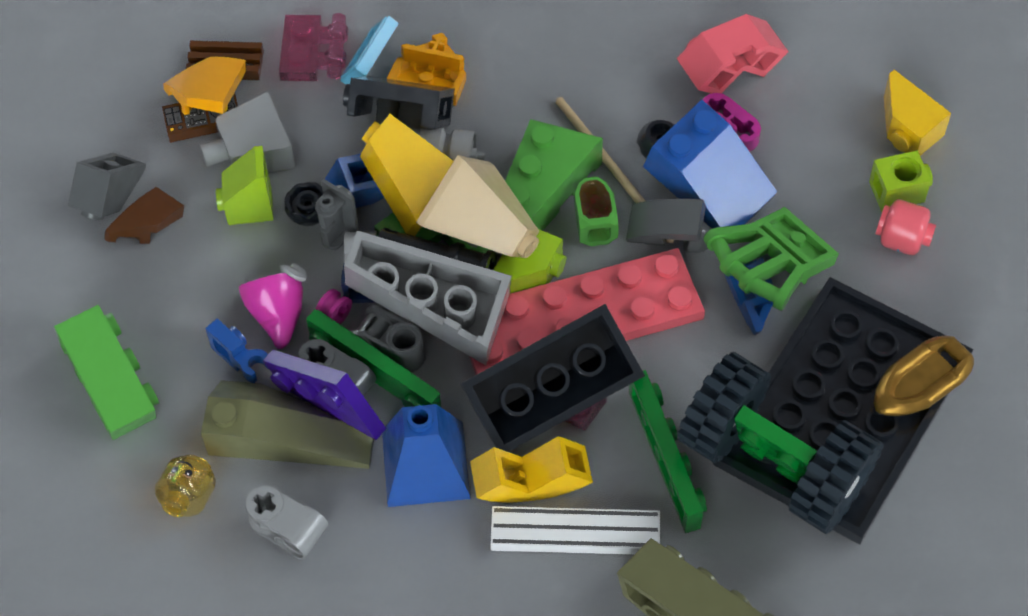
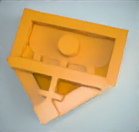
M441 32L432 35V41L415 46L406 43L401 45V57L396 58L387 79L455 88L453 106H456L466 82L464 57L454 53L448 46V38Z
M208 57L163 83V90L168 96L173 95L182 106V113L184 115L190 114L192 108L223 114L246 72V60L229 57Z

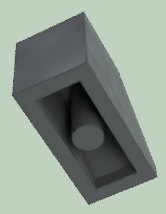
M114 152L77 162L68 206L81 210L82 216L94 220H102L105 216L120 212L144 173L146 163Z

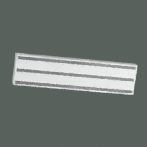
M492 506L491 551L635 555L650 538L660 544V511Z

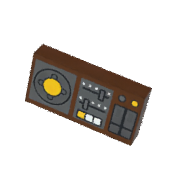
M235 93L224 113L238 106ZM180 103L162 106L170 143L218 133L215 119L221 113L192 108L190 114L184 115Z

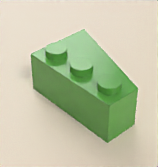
M530 119L505 181L539 230L543 231L560 212V207L571 195L574 196L579 182L587 178L592 171L596 172L602 165L603 138Z
M98 304L54 326L64 354H67L80 383L82 382L91 403L112 441L156 419L154 406L159 404L158 398L149 382L142 385L135 371L141 369L130 347L122 349L116 338L122 332L111 312L104 315Z

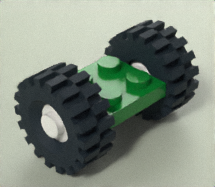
M730 352L729 355L726 354L722 358L721 363L718 362L713 367L711 375H707L703 381V386L693 396L692 404L688 405L685 411L686 417L681 420L679 426L681 429L677 434L678 440L713 463L720 462L724 455L727 456L732 446L736 445L740 440L743 442L741 448L749 455L761 461L764 456L778 464L776 470L792 482L798 483L797 485L799 486L793 492L788 510L824 534L830 533L834 526H837L841 521L842 516L848 512L852 502L856 500L860 490L868 481L869 475L874 470L877 464L876 461L882 453L883 443L847 420H844L836 426L833 433H830L825 444L821 445L818 451L757 413L759 405L766 397L765 392L770 386V373L736 352Z

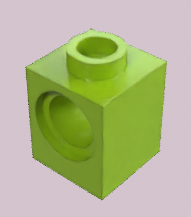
M918 150L874 160L869 183L882 212L885 205L891 206L898 199L914 204L924 203L929 186L933 184V176L929 165L923 163Z

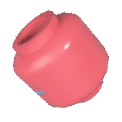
M898 199L891 206H884L875 234L881 236V244L885 248L907 255H915L919 252L922 245L930 246L936 225L929 223L931 213L928 208Z

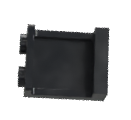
M373 76L351 78L350 84L345 86L343 105L347 107V116L356 117L371 114L373 97L423 104L420 127L438 129L450 125L455 88Z

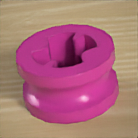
M330 289L321 297L315 309L341 325L351 310L352 300L346 296L341 297V293L336 289Z

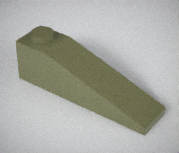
M221 380L208 396L201 435L209 456L370 469L373 438L309 402L261 383Z

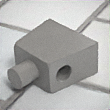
M269 92L219 115L215 119L219 139L200 145L207 167L226 160L231 165L254 146H263L268 173L296 167L291 143Z

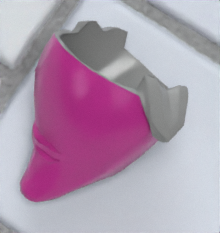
M292 263L291 266H279L281 270L279 274L263 278L256 277L251 281L244 279L238 287L244 306L267 332L277 349H283L290 343L302 311V281L305 282L307 277L306 271L295 263Z

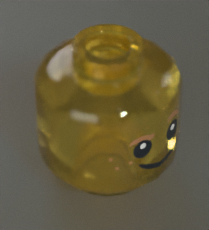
M190 454L172 458L166 464L155 484L154 493L167 514L173 517H191L198 515L205 509L215 489L216 478L211 466L203 458Z

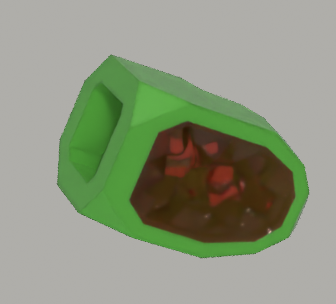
M584 178L579 182L574 194L579 241L588 246L609 244L618 238L619 229L614 193L607 182L601 178Z

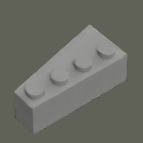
M356 231L344 264L345 285L486 365L509 297L511 276Z

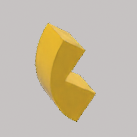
M560 436L522 457L493 447L470 461L476 498L486 501L515 503L542 500L560 496L593 483L585 445Z

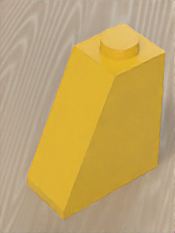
M389 114L381 125L374 121L361 140L366 145L360 158L405 233L415 236L422 228L416 221L454 161L393 115Z

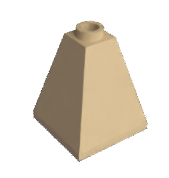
M457 155L416 223L424 228L510 257L528 258L535 251L539 243V239L536 237L539 233L538 228L497 168L488 161Z

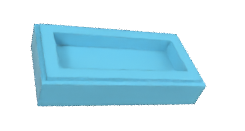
M390 16L384 17L370 29L341 75V82L346 85L350 84L351 78L367 76L399 23Z

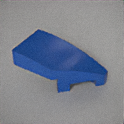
M761 258L749 262L745 266L750 270L764 263V259ZM725 275L734 299L753 335L759 334L764 327L773 303L752 292L745 293L739 288L738 280L733 276L728 277ZM771 278L765 280L766 282L773 285Z

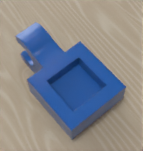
M217 318L205 328L211 348L237 372L241 370L247 381L251 383L257 381L256 373L251 369L254 364H263L268 369L263 362L268 353L261 349H246L247 340L236 327L231 326L228 328Z

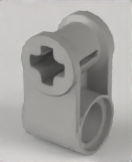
M259 486L254 488L246 498V510L252 530L275 543L295 558L304 560L328 526V521L318 511L306 504L297 502L274 487Z

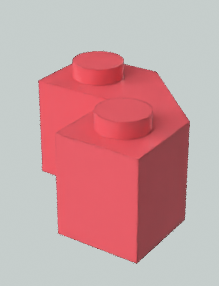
M744 14L701 32L697 37L689 41L686 49L676 59L698 90L710 94H722L743 71L765 77L789 51L766 20Z

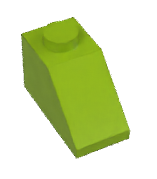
M254 146L221 172L222 188H216L215 190L218 211H225L228 225L274 221L272 187L263 146Z
M539 230L536 236L539 239L538 246L528 258L510 257L502 254L493 271L511 276L509 294L548 284L553 276L558 278L561 275L567 259L563 255V238Z

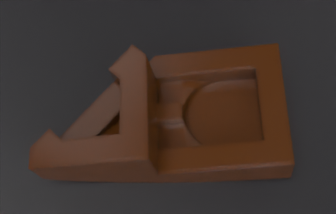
M155 187L132 203L105 230L104 240L116 243V239L119 237H131L138 239L139 244H150L151 233H157L183 217L184 205L158 187Z

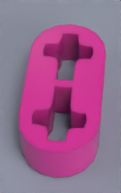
M711 93L702 99L716 112L720 109L723 110V115L720 112L717 113L732 126L736 133L737 131L742 133L739 137L749 152L758 146L761 126L755 117L724 94ZM746 131L750 132V136H748L747 134H745V132H746Z

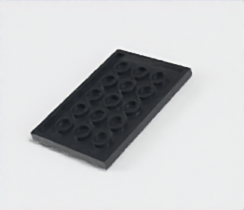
M829 277L768 372L771 375L770 386L765 392L766 397L759 405L757 413L817 451L821 445L825 444L827 437L831 432H834L836 426L844 420H847L883 443L882 453L876 461L877 464L870 473L868 481L860 490L856 500L852 502L848 512L842 516L841 521L833 528V531L860 545L949 395L948 393L930 408L916 413L887 416L875 410V390L880 379L892 364L922 342L936 336H945V334ZM962 344L972 354L974 349ZM945 350L940 353L953 368L958 364ZM740 440L736 445L732 446L727 456L724 455L720 462L717 461L712 464L789 506L792 500L793 492L799 486L797 485L798 483L792 482L776 470L778 464L765 456L761 461L745 452L741 448L743 442Z

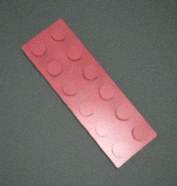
M679 248L509 294L487 364L484 365L470 357L475 375L604 304L609 309L626 341L703 320L705 310Z

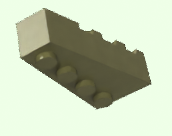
M652 538L617 572L623 596L647 616H774L770 613L762 614L753 608L748 599L739 591L734 589L731 591L718 584L715 577L703 567L696 569L687 563L680 552L670 545L664 547Z

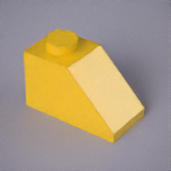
M896 70L889 73L884 92L887 139L892 142L897 150L905 153L918 150L921 156L945 135L951 112Z

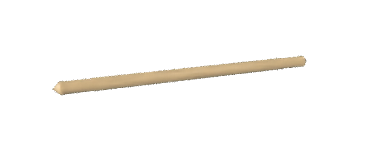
M557 97L555 103L577 131L592 135L564 98ZM602 148V162L635 203L646 201L605 149ZM666 239V242L674 243V240Z

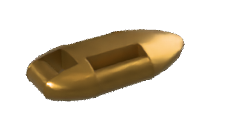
M936 336L922 342L892 364L880 379L874 397L876 412L887 416H901L930 408L966 380L974 366L973 355L953 336ZM945 350L958 364L953 368L940 355L941 352Z

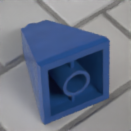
M437 404L402 407L385 426L387 429L382 433L388 507L470 499L463 422Z

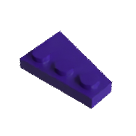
M274 349L263 360L272 373L270 376L271 381L280 390L295 394L375 440L387 429L346 372Z

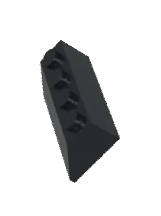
M604 304L464 381L460 386L495 447L509 452L643 378L645 374L609 309Z

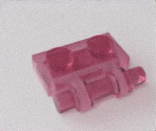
M333 14L332 22L328 26H322L321 15H285L279 65L280 81H317L318 70H327V77L331 79L341 77V70L346 65V52L343 51L344 43L348 40L349 33L344 14ZM320 44H329V49L326 52H320Z

